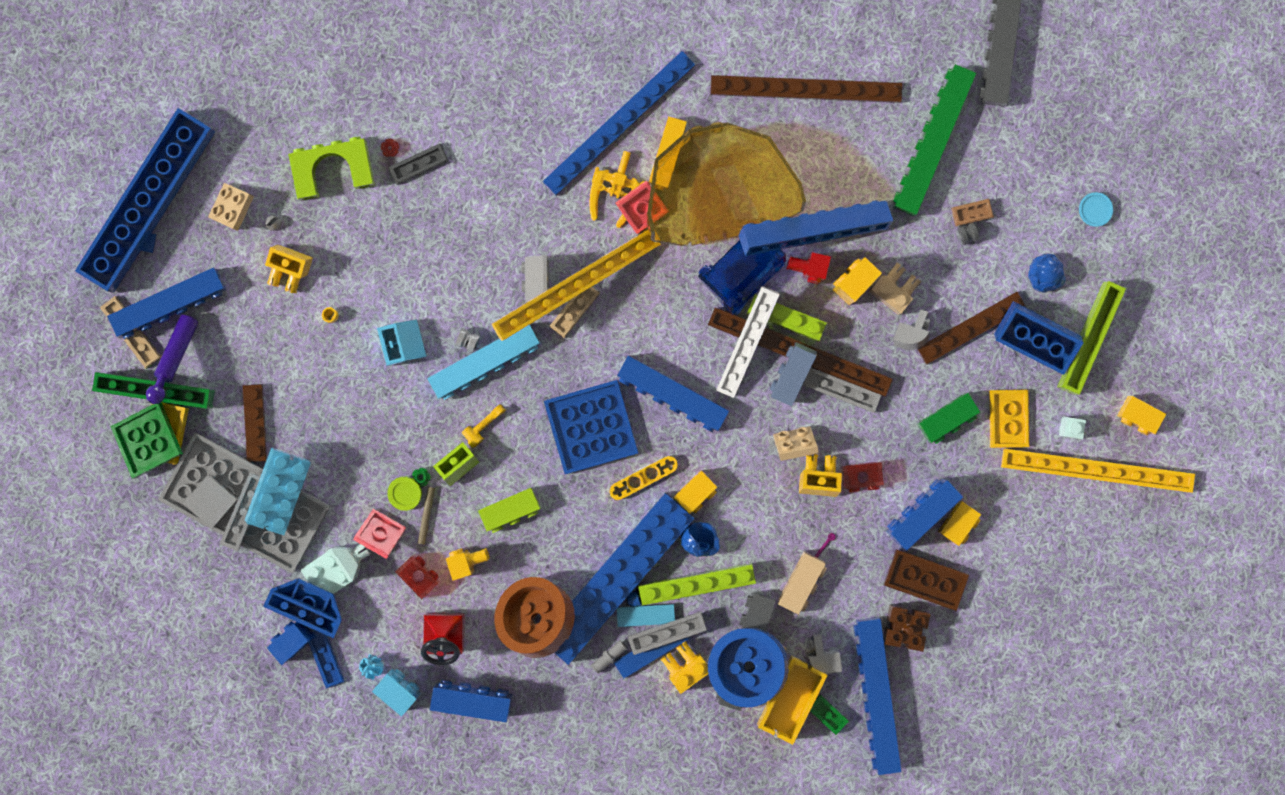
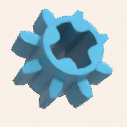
M369 654L368 658H363L359 665L360 672H362L361 675L374 680L375 676L381 675L384 668L381 658Z

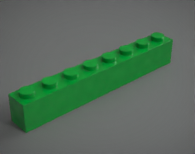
M956 64L952 69L948 68L944 79L947 80L945 86H941L937 93V97L940 98L937 104L933 103L929 112L932 117L923 126L922 132H924V136L922 139L919 138L915 145L916 155L915 157L911 156L907 167L910 168L908 174H903L900 181L902 188L900 192L896 191L892 200L895 203L893 208L911 216L917 215L975 78V72Z

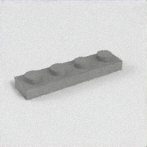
M810 368L803 383L805 387L875 413L881 398L880 394Z
M252 472L249 473L220 541L221 545L235 551L240 550L250 524L245 522V517L261 476Z
M697 612L629 635L628 640L633 654L636 655L701 633L707 629L701 612Z

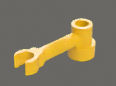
M501 404L495 407L474 428L468 426L462 431L472 449L484 440L480 432L506 411Z

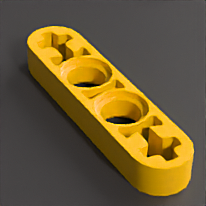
M666 456L627 476L611 486L610 496L615 500H621L673 473L677 469V460L672 456ZM667 459L674 461L673 469L665 468L663 469L665 474L661 475L660 469L656 464L660 463V466L666 464L665 460ZM649 468L657 470L658 475L656 478L650 479L647 477L646 472ZM632 477L640 479L641 484L639 487H631L629 482ZM626 481L627 487L631 491L627 493V489L621 492L622 496L614 495V487L618 486V488L625 486L622 482Z

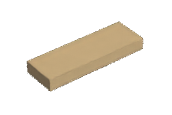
M590 287L572 298L551 323L550 327L565 338L600 293L593 287Z

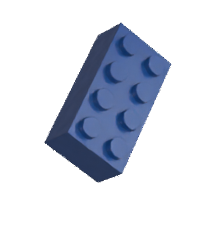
M1014 301L994 333L996 341L1063 375L1084 343L1081 335Z
M934 480L929 485L930 490L927 493L922 492L918 495L913 506H907L901 512L902 516L898 520L893 519L887 525L889 529L886 532L904 550L907 551L963 498L948 480Z
M442 679L441 682H437L433 687L430 711L507 723L510 716L513 694L509 693L507 689L492 691L488 686L473 688L469 683L455 685L450 680Z

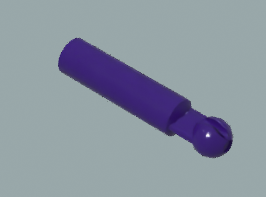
M181 315L154 372L157 381L155 385L150 386L146 390V399L151 404H159L165 398L164 385L173 381L198 325V321L193 317Z

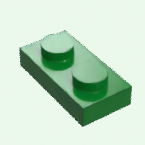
M821 694L816 698L810 712L837 735L849 722L848 719Z

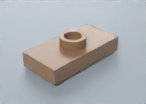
M990 199L951 208L955 227L994 217Z

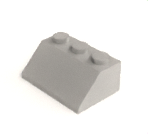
M547 255L525 257V262L521 263L522 273H525V281H522V293H525V300H522V305L549 289V258Z

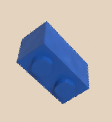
M291 621L283 628L285 630L284 633L281 635L278 633L270 640L272 643L267 649L281 665L290 661L315 638L305 625Z

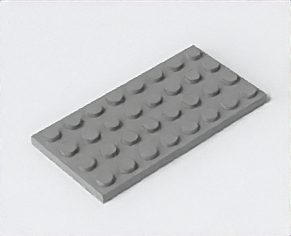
M195 432L158 500L210 528L183 505L184 501L203 479L210 474L239 499L249 473L252 472L261 476L263 468ZM301 490L285 535L268 531L265 527L262 529L250 525L241 546L293 574L327 514L330 505ZM236 503L212 530L221 535L224 534Z

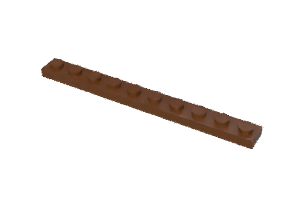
M711 75L710 95L901 103L902 83Z
M715 307L708 326L739 338L747 320ZM768 328L764 329L757 346L787 357L786 353L789 347H794L795 343L798 342L817 351V356L811 366L812 368L886 397L893 380L892 378Z

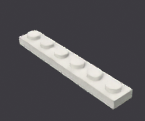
M764 286L761 287L717 387V391L734 398L780 293Z

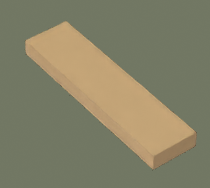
M114 296L100 308L108 316L125 307L118 297ZM139 330L134 332L135 335L124 341L144 368L147 369L161 359V355L144 332Z

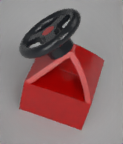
M426 613L424 615V641L421 648V655L424 660L434 665H449L454 663L460 654H463L465 613ZM428 654H435L438 659L432 658ZM446 654H454L451 658L444 659Z

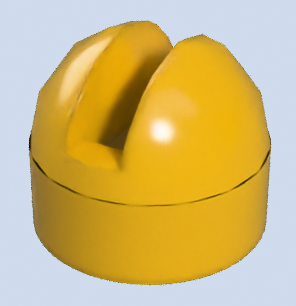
M327 307L323 310L322 319L325 322L335 323L338 320V312L334 308Z

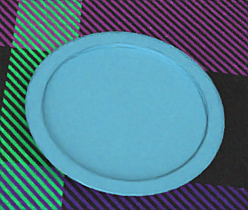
M1090 193L1080 202V217L1090 226H1102L1111 219L1113 204L1102 193Z

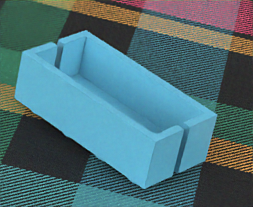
M271 447L245 517V522L285 535L311 462L302 457L290 455L287 452Z

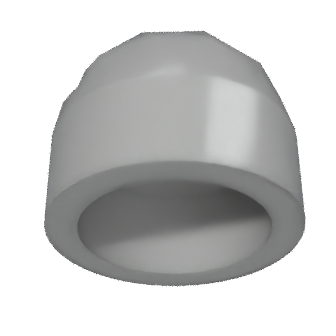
M271 215L266 219L265 225L269 230L277 231L281 227V220L279 217ZM274 219H276V221H275L271 226H269V224H270Z

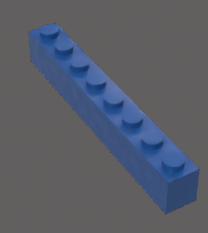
M875 200L869 204H855L847 208L838 207L831 211L820 210L814 214L808 215V213H804L793 218L787 216L776 221L766 220L760 224L749 223L742 227L738 236L745 256L888 230L893 222V218L887 201L879 202Z
M879 617L856 620V625H853L854 636H858L859 644H856L857 656H861V663H858L860 675L863 674L864 682H861L862 694L866 693L867 700L863 701L865 713L869 715V720H866L867 731L871 732L872 739H869L870 751H874V758L871 759L872 769L876 770L878 775L901 772L881 619Z

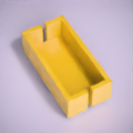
M791 655L788 660L789 673L787 681L781 692L774 699L767 702L757 722V726L772 735L775 734L776 729L778 738L793 745L828 675L815 669L812 665L808 667L806 662Z

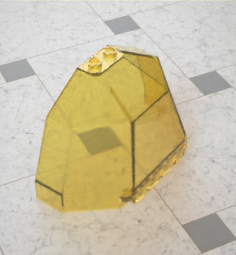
M715 122L710 126H695L688 130L655 159L647 211V226L652 242L676 246H686L691 242L693 246L705 243L704 237L706 236L708 242L723 240V233H726L727 239L738 237L742 227L749 223L760 224L766 220L776 221L787 216L792 218L804 211L806 199L801 181L770 136L727 122Z

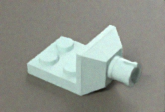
M361 544L352 549L335 546L300 571L309 583L334 594L358 578L361 566L360 561L371 555V551L366 549L360 553L361 550L366 548Z

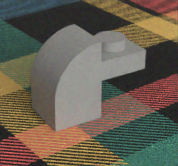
M920 310L914 327L899 323L893 339L894 346L906 350H916L927 343L930 337L929 331L926 330H928L931 319H928L927 311Z
M812 635L813 640H809L811 652L815 651V654L807 655L812 666L826 674L842 672L839 651L824 652L821 635Z

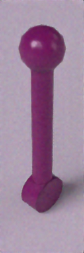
M828 534V539L815 554V557L818 558L830 541L835 540V534Z

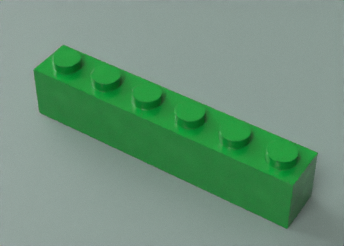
M95 372L92 391L146 399V390L150 386L155 385L156 381ZM165 383L164 385L165 398L162 402L212 409L215 394L213 389Z

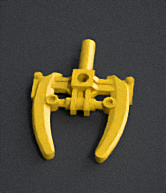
M623 152L618 172L611 174L608 173L609 170L601 171L599 167L595 168L589 200L590 214L593 221L598 218L600 191H607L610 193L609 196L616 195V198L619 199V196L624 197L628 194L623 192L622 188H631L632 191L645 182L642 181L640 183L636 178L628 179L625 175L631 155L630 152ZM604 180L610 182L612 187H605L603 185ZM623 214L616 223L617 228H621L627 222Z

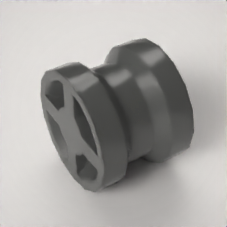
M974 223L968 224L967 227H958V233L963 245L968 244L969 241L975 242L979 240V234Z

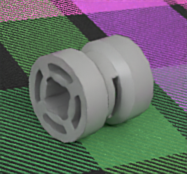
M462 328L455 345L460 348L465 347L467 351L473 353L480 340V335L470 334L468 330Z

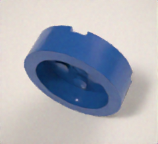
M742 628L725 634L714 645L708 660V674L714 690L726 702L738 707H756L774 699L783 689L789 673L787 654L782 644L772 634L758 628ZM748 661L753 662L755 665V669L751 673L745 669V663Z

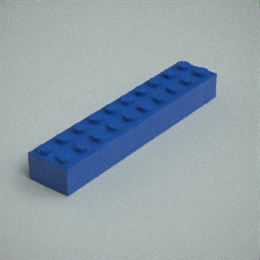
M177 108L75 270L77 273L107 292L114 293L216 131L180 108Z
M664 493L572 600L575 613L574 626L568 640L566 639L559 647L560 649L555 652L567 665L571 663L694 520V517L669 495Z

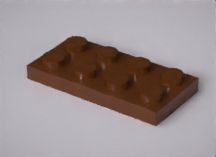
M896 549L883 585L957 611L969 574Z

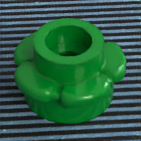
M425 468L416 469L412 473L413 479L421 487L426 486L431 479L430 473Z

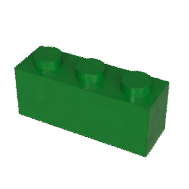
M964 393L918 422L917 425L929 443L934 442L937 444L945 439L944 435L948 432L953 434L961 429L960 425L964 422L971 423L977 419L976 415L980 411L969 393Z

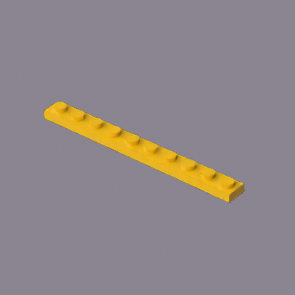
M647 229L493 322L492 326L500 340L507 339L661 245L653 229Z
M1003 449L1001 468L1193 493L1195 474L1011 449Z

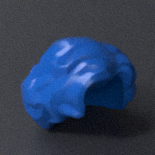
M1044 253L1033 259L1030 265L1028 277L1032 287L1038 292L1047 293L1048 291L1060 289L1065 284L1064 265L1054 254Z
M695 522L690 524L681 534V545L695 557L713 556L720 549L716 529L709 523Z

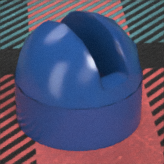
M638 590L631 592L627 596V603L632 607L642 605Z

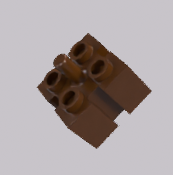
M890 604L887 620L891 622L890 628L885 627L884 644L901 648V643H905L906 648L923 652L926 636L922 634L923 628L928 629L931 614L927 611L912 609L911 613H907L908 609L905 607Z

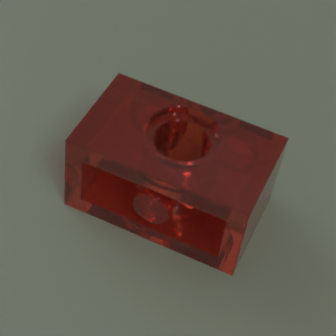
M882 462L841 466L843 487L848 489L849 492H859L862 487H868V490H877L880 485H884ZM861 472L867 474V480L863 483L858 480V475Z
M412 555L395 572L422 600L440 583L438 580L439 575L433 569L430 571L425 566L426 562L421 556L418 555L416 557ZM417 570L422 571L424 574V579L421 581L417 580L414 576Z

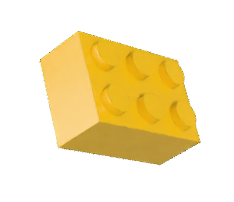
M866 257L862 260L858 258L846 269L848 271L847 274L844 273L833 283L835 287L832 290L850 305L857 301L882 272Z

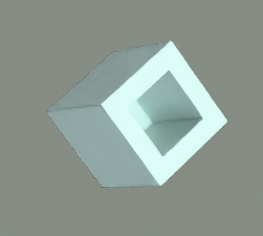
M1062 417L1059 436L1083 439L1086 420Z

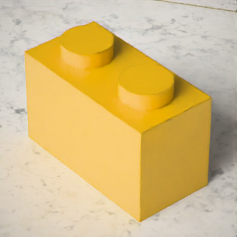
M1127 396L1117 416L1121 418L1120 422L1130 427L1134 425L1138 427V432L1148 436L1149 434L1157 433L1166 414L1134 396Z
M699 471L674 498L689 514L691 512L697 513L703 507L701 503L706 498L710 500L717 493L715 491L717 486L702 471Z
M959 501L937 532L957 546L965 544L970 536L968 534L972 528L975 529L980 523L981 519L979 517L981 514L963 501Z

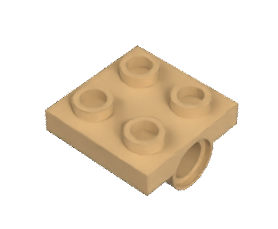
M224 183L208 218L238 231L254 196Z
M810 426L773 434L780 461L819 453Z

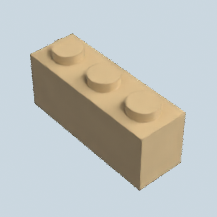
M804 551L777 601L778 604L798 615L800 611L804 612L809 603L807 601L809 594L813 595L818 586L815 584L819 577L822 578L827 569L824 567L825 562Z

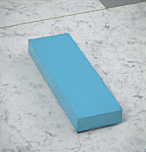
M674 604L617 608L618 627L659 625L675 620Z

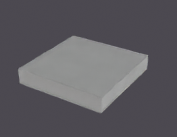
M208 474L184 501L183 505L213 529L238 499Z

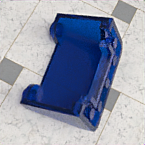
M739 240L714 265L703 266L698 272V279L731 314H735L785 265L786 253L780 249L745 256Z

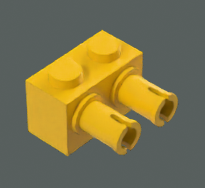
M279 244L270 247L265 266L272 269L267 284L271 285L273 283L272 286L279 287L281 276L284 272L289 274L285 291L288 292L290 290V293H297L300 279L308 275L313 257Z
M807 455L806 468L800 474L799 494L837 497L841 493L842 473H836L837 457L825 456V469L823 472L817 471L818 455Z
M460 548L449 553L450 556L446 558V562L454 581L472 575L475 572L473 566L488 561L490 556L487 548L473 553L468 552V550L463 551Z
M686 641L682 643V646L676 647L686 661L684 665L680 666L671 652L666 654V657L661 658V661L670 671L669 679L680 694L708 675V663L700 653L695 655Z

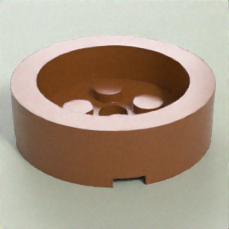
M540 577L523 578L509 586L500 597L494 616L495 629L502 643L509 649L529 658H542L558 651L566 639L568 640L575 620L574 606L568 594L559 586ZM540 614L541 621L535 624L533 619L536 615Z

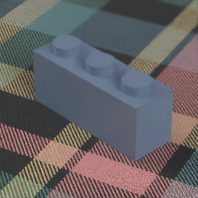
M798 342L795 343L794 347H789L786 353L788 359L785 364L782 363L777 372L780 376L778 380H773L769 389L772 391V398L791 407L817 356V351Z

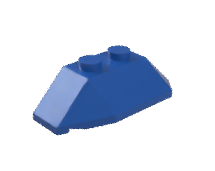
M300 578L272 588L263 607L332 638L335 637L342 622L334 594Z

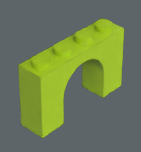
M352 137L348 142L342 143V140L331 142V145L328 146L317 144L313 145L312 149L298 148L294 149L293 153H289L297 199L303 201L319 197L315 171L318 164L329 156H340L348 162L355 189L375 186L366 140L364 138L361 139V137Z

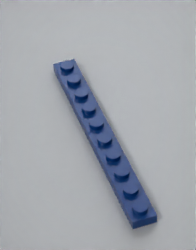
M681 51L547 176L543 183L555 195L560 193L685 76L695 64Z

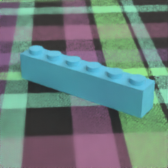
M528 325L503 341L498 339L427 379L437 398L446 400L454 396L453 391L459 388L463 391L470 387V382L475 379L479 382L488 377V372L492 370L497 372L505 368L504 364L511 361V363L518 361L522 358L520 355L526 351L528 354L539 349L537 345L540 342L531 325Z

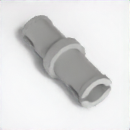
M619 640L608 651L605 650L603 655L591 664V667L599 674L610 663L616 662L615 659L628 648Z

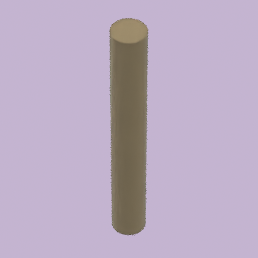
M433 487L427 488L418 544L425 545L435 492Z

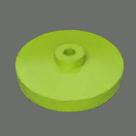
M401 476L390 483L387 496L389 502L396 509L408 511L419 504L422 498V490L415 479Z

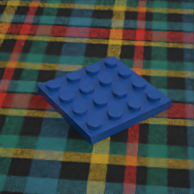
M618 380L544 401L564 474L638 454Z

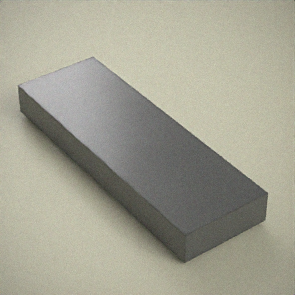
M441 143L388 168L396 185H399L449 160Z

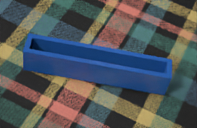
M213 267L108 315L107 318L116 337L126 340L135 335L134 332L149 330L152 328V324L158 321L159 323H164L170 320L169 316L174 314L181 315L187 312V308L193 305L198 307L205 304L206 299L211 297L216 299L222 296V292L226 291V288L217 269Z
M627 356L617 374L620 377L619 382L628 387L631 383L637 387V392L645 396L647 393L654 396L652 400L661 405L664 402L671 405L670 410L677 414L682 411L687 414L686 419L694 423L697 420L704 424L703 428L712 433L714 430L719 431L729 413L725 408L630 356Z

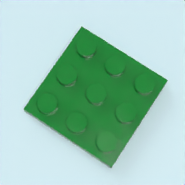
M162 402L152 404L110 426L132 479H136L183 455Z

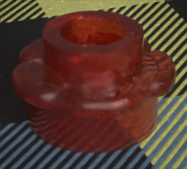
M391 138L386 139L380 147L383 151L382 154L386 157L396 156L399 149L398 142Z

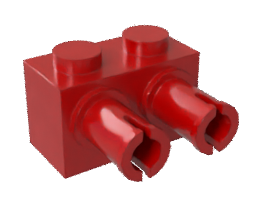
M814 252L808 256L807 260L790 256L786 269L801 272L804 275L803 278H807L808 283L818 284L826 279L831 257Z

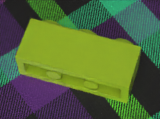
M531 487L478 510L486 531L491 530L492 533L502 530V525L508 522L511 526L520 522V517L527 515L529 518L538 514L537 510L541 507Z

